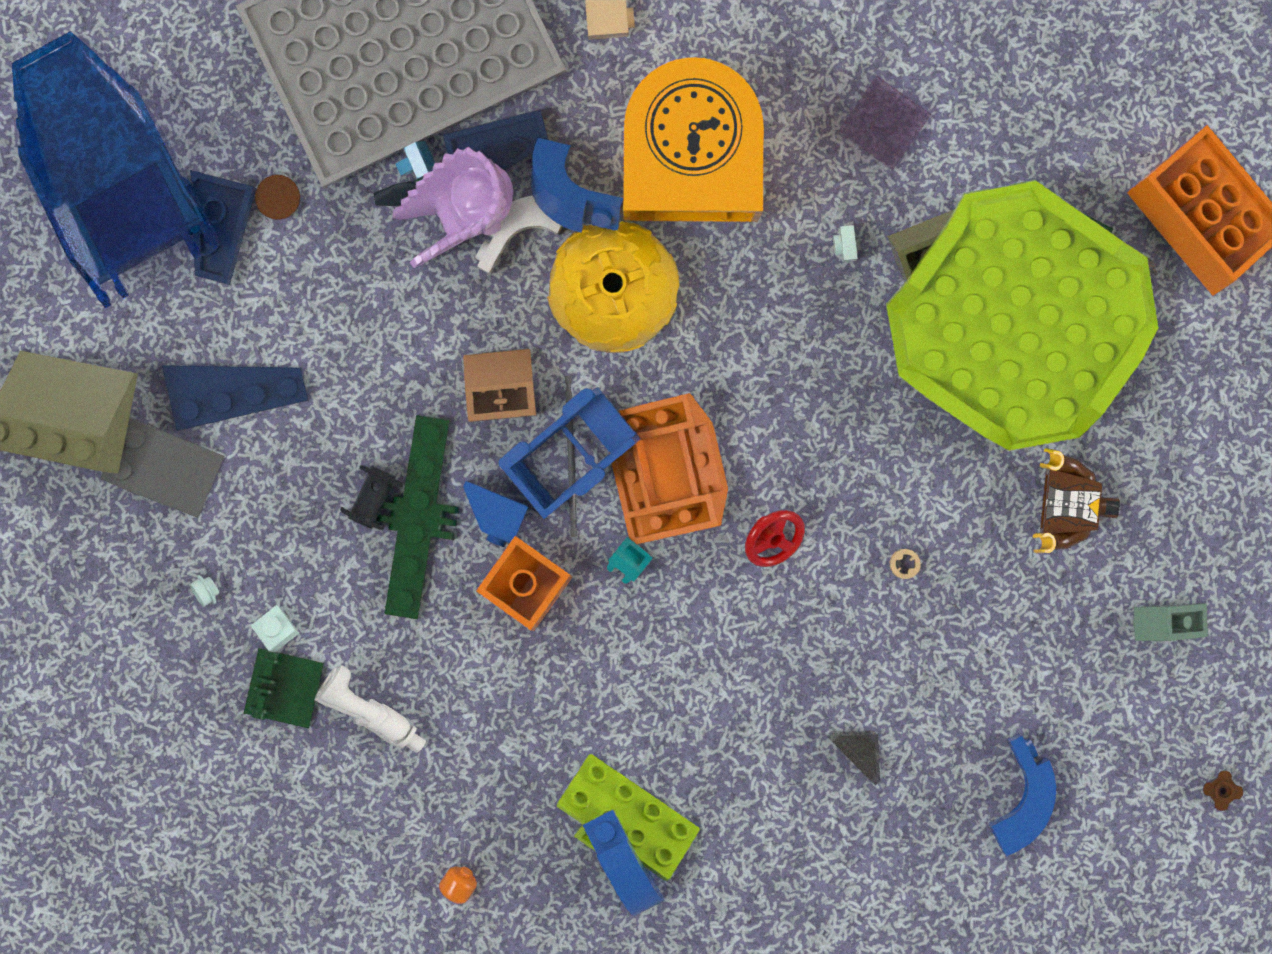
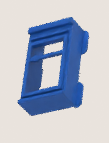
M599 387L594 390L590 388L581 390L562 407L564 415L529 444L525 441L518 443L499 460V467L504 470L543 519L574 494L578 496L586 494L604 479V469L641 439ZM577 415L582 418L610 452L598 464L595 462V457L588 454L565 426ZM561 429L584 456L585 463L593 468L554 499L523 460Z

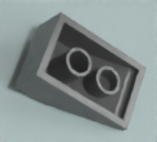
M129 417L119 473L102 472L100 479L199 518L224 456L143 421Z

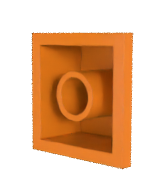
M515 536L476 592L529 630L535 631L573 576Z

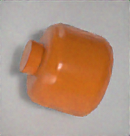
M458 866L449 868L439 883L442 895L457 904L466 903L477 887V881L473 876V872L467 867Z

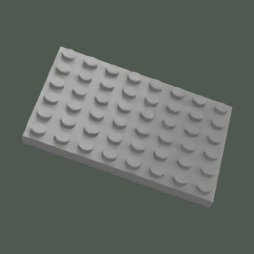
M246 0L236 5L240 17L323 189L403 151L404 147L414 142L424 141L566 72L532 0Z

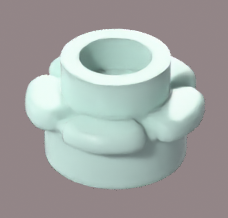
M197 575V580L189 584L195 597L203 607L211 602L216 604L215 596L219 594L216 585L209 576L203 579L202 576Z

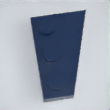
M541 109L443 134L448 154H454L457 148L464 150L469 147L475 152L480 151L504 171L532 154L538 138L548 140Z
M190 170L191 182L193 183V197L206 221L195 228V234L193 235L195 276L230 285L257 188Z

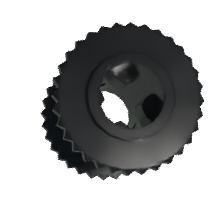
M360 465L359 469L367 472V477L352 509L341 507L340 511L347 515L350 520L363 526L383 530L384 525L376 522V519L392 484L402 488L403 482L395 479L396 476L374 466ZM376 482L380 484V489L378 491H375L373 488V485Z

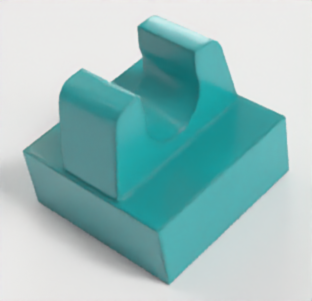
M626 537L608 559L607 570L612 572L615 567L625 574L621 581L627 584L631 580L634 582L653 557L630 538Z

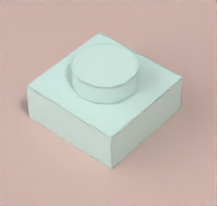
M854 225L842 226L838 229L839 235H833L835 255H841L842 262L856 261L858 257Z
M278 605L251 625L269 652L278 651L299 634L298 630Z

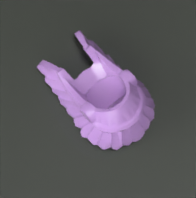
M469 147L464 150L457 148L454 154H444L442 162L434 163L433 170L423 174V179L416 182V189L407 191L408 196L401 199V206L393 210V218L401 220L425 215L431 216L437 213L447 234L434 245L414 257L410 264L413 268H416L465 240L480 234L491 235L500 231V222L508 215L513 199V186L506 171L494 164L491 159H488L480 151L475 152Z

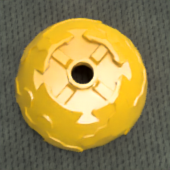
M621 221L619 229L616 231L594 225H585L582 233L575 231L557 249L550 273L549 296H547V300L554 318L579 343L595 351L624 353L644 346L646 342L654 338L670 322L677 307L676 300L679 289L678 269L672 255L668 253L664 245L650 230L636 223ZM608 274H618L623 280L622 288L616 293H610L603 287V279Z

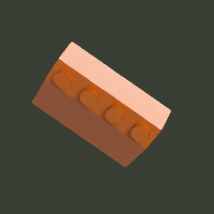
M1208 125L1127 192L1212 296L1236 281L1272 248V202Z

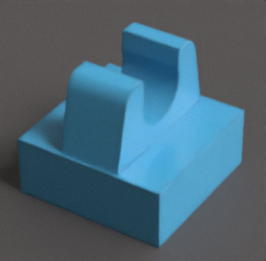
M420 141L404 147L407 158L395 163L400 176L414 172L417 179L423 178V174L433 170L435 161L426 141Z

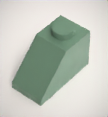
M1207 603L1134 607L1133 627L1135 630V641H1175L1208 637Z

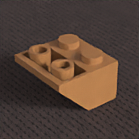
M530 349L463 355L468 422L537 416Z

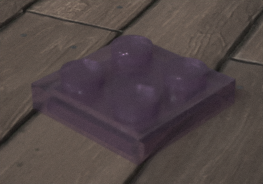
M876 76L844 121L838 133L893 170L932 114Z

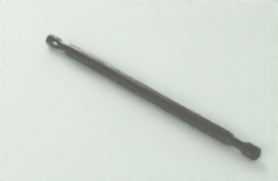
M565 376L566 403L572 399L571 376ZM572 419L567 423V428L574 435ZM567 437L568 479L570 487L575 483L574 444ZM576 494L569 498L571 537L577 536Z

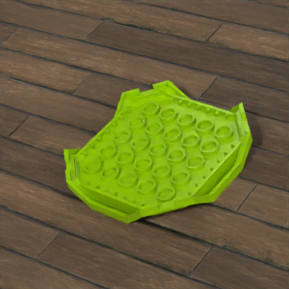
M1036 180L963 193L943 230L907 281L886 303L898 375L936 405L983 437L1008 451L1080 438L1104 414L1141 363L1159 328L1147 257Z

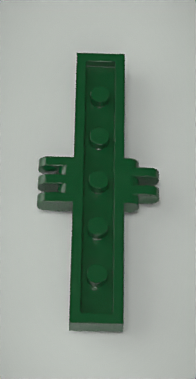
M416 415L403 498L393 496L392 503L384 502L382 508L390 509L391 514L390 516L379 514L376 521L389 523L388 530L397 531L384 612L386 615L418 619L431 537L455 539V533L442 531L443 525L457 527V520L444 517L445 512L459 514L460 507L437 503L450 420Z

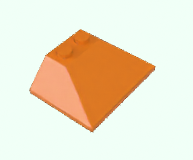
M688 393L619 410L618 412L641 438L611 463L629 538L636 544L721 526L728 485L713 422L693 396Z

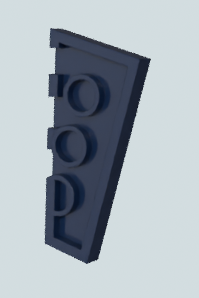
M162 365L177 431L309 401L301 368Z

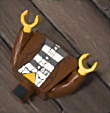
M1045 448L1043 452L1050 454L1049 463H1040V467L1046 469L1040 532L1033 534V538L1041 539L1042 546L1040 549H1035L1034 553H1051L1053 550L1069 549L1087 540L1091 531L1098 530L1099 517L1117 519L1120 508L1119 498L1101 497L1102 483L1096 481L1093 471L1077 459Z

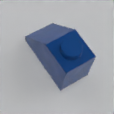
M465 481L464 491L480 530L488 534L486 540L505 547L506 542L510 543L515 536L517 537L529 506Z

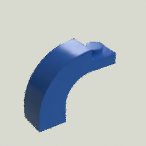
M538 138L533 151L530 185L533 198L544 214L559 225L582 233L584 224L615 231L618 230L621 223L624 198L587 190L575 184L567 175L571 145Z
M1019 733L1008 738L1007 741L1024 775L1025 788L1022 799L1011 812L988 823L1006 857L1026 847L1040 835L1050 820L1056 800V780L1050 760L1043 758L1035 762L1033 758L1037 757L1038 753L1030 738L1024 740L1023 736Z
M614 810L583 825L604 872L620 900L632 916H636L665 901L651 872L644 867Z

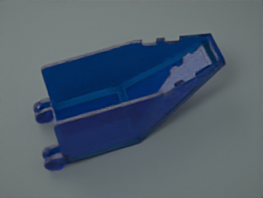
M71 31L12 63L14 101L17 103L18 113L16 128L19 131L20 139L18 156L67 259L87 282L105 309L111 306V299L101 284L112 279L117 293L123 299L129 296V292L120 274L176 243L184 240L194 259L201 257L200 249L191 237V235L202 230L207 244L212 249L219 247L214 228L176 152L136 88L127 83L111 66L109 67Z

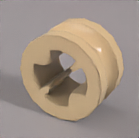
M909 549L896 551L890 559L892 573L902 579H910L916 576L921 567L918 555ZM903 554L910 555V561L914 560V568H908L907 574L900 573V567L896 568V560H902Z

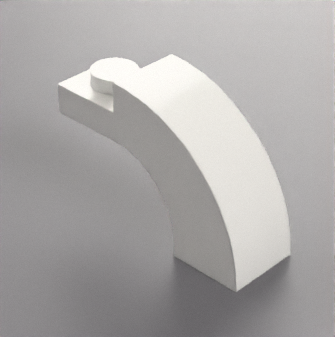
M533 196L512 201L508 215L500 222V231L489 235L492 237L490 243L484 241L475 257L480 261L477 267L491 274L508 242L523 230L541 228L558 235L563 226L544 214Z

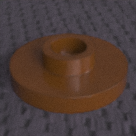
M284 175L266 177L260 182L255 192V202L258 209L270 219H286L296 212L300 204L301 198L298 186L293 180Z

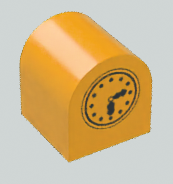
M697 57L682 58L659 66L638 84L629 100L624 119V221L758 222L763 213V115L754 91L736 71L711 59Z

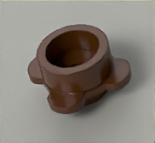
M1224 770L1220 771L1218 777L1214 778L1211 782L1204 784L1203 793L1211 797L1215 802L1214 806L1217 810L1225 811L1233 800L1242 798L1243 788L1233 782L1230 772ZM1225 788L1226 793L1221 794L1220 789Z

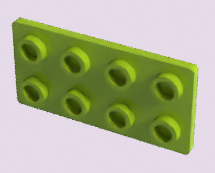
M593 754L588 755L557 802L559 809L582 824L574 837L594 851L595 849L583 825L614 810L644 867L665 881L671 878L700 831L698 826Z

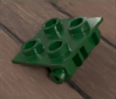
M258 648L243 714L252 715L251 717L256 719H269L309 729L324 663Z

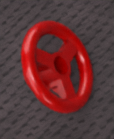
M780 510L758 519L750 530L745 542V554L748 560L756 566L771 567L790 558L797 551L804 538L805 525L802 518L793 511ZM787 520L792 522L795 527V533L791 541L786 539L783 533ZM779 547L782 549L781 552L770 557L757 555L768 548Z

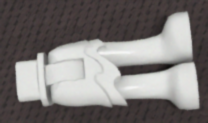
M340 665L338 669L334 668L330 672L315 696L317 702L355 717L357 725L366 727L393 746L399 748L407 746L416 753L423 748L426 740L415 734L417 728L413 725L410 726L409 721L404 716L387 705L378 703L374 699H370L367 702L349 689L348 685L351 678L349 669Z

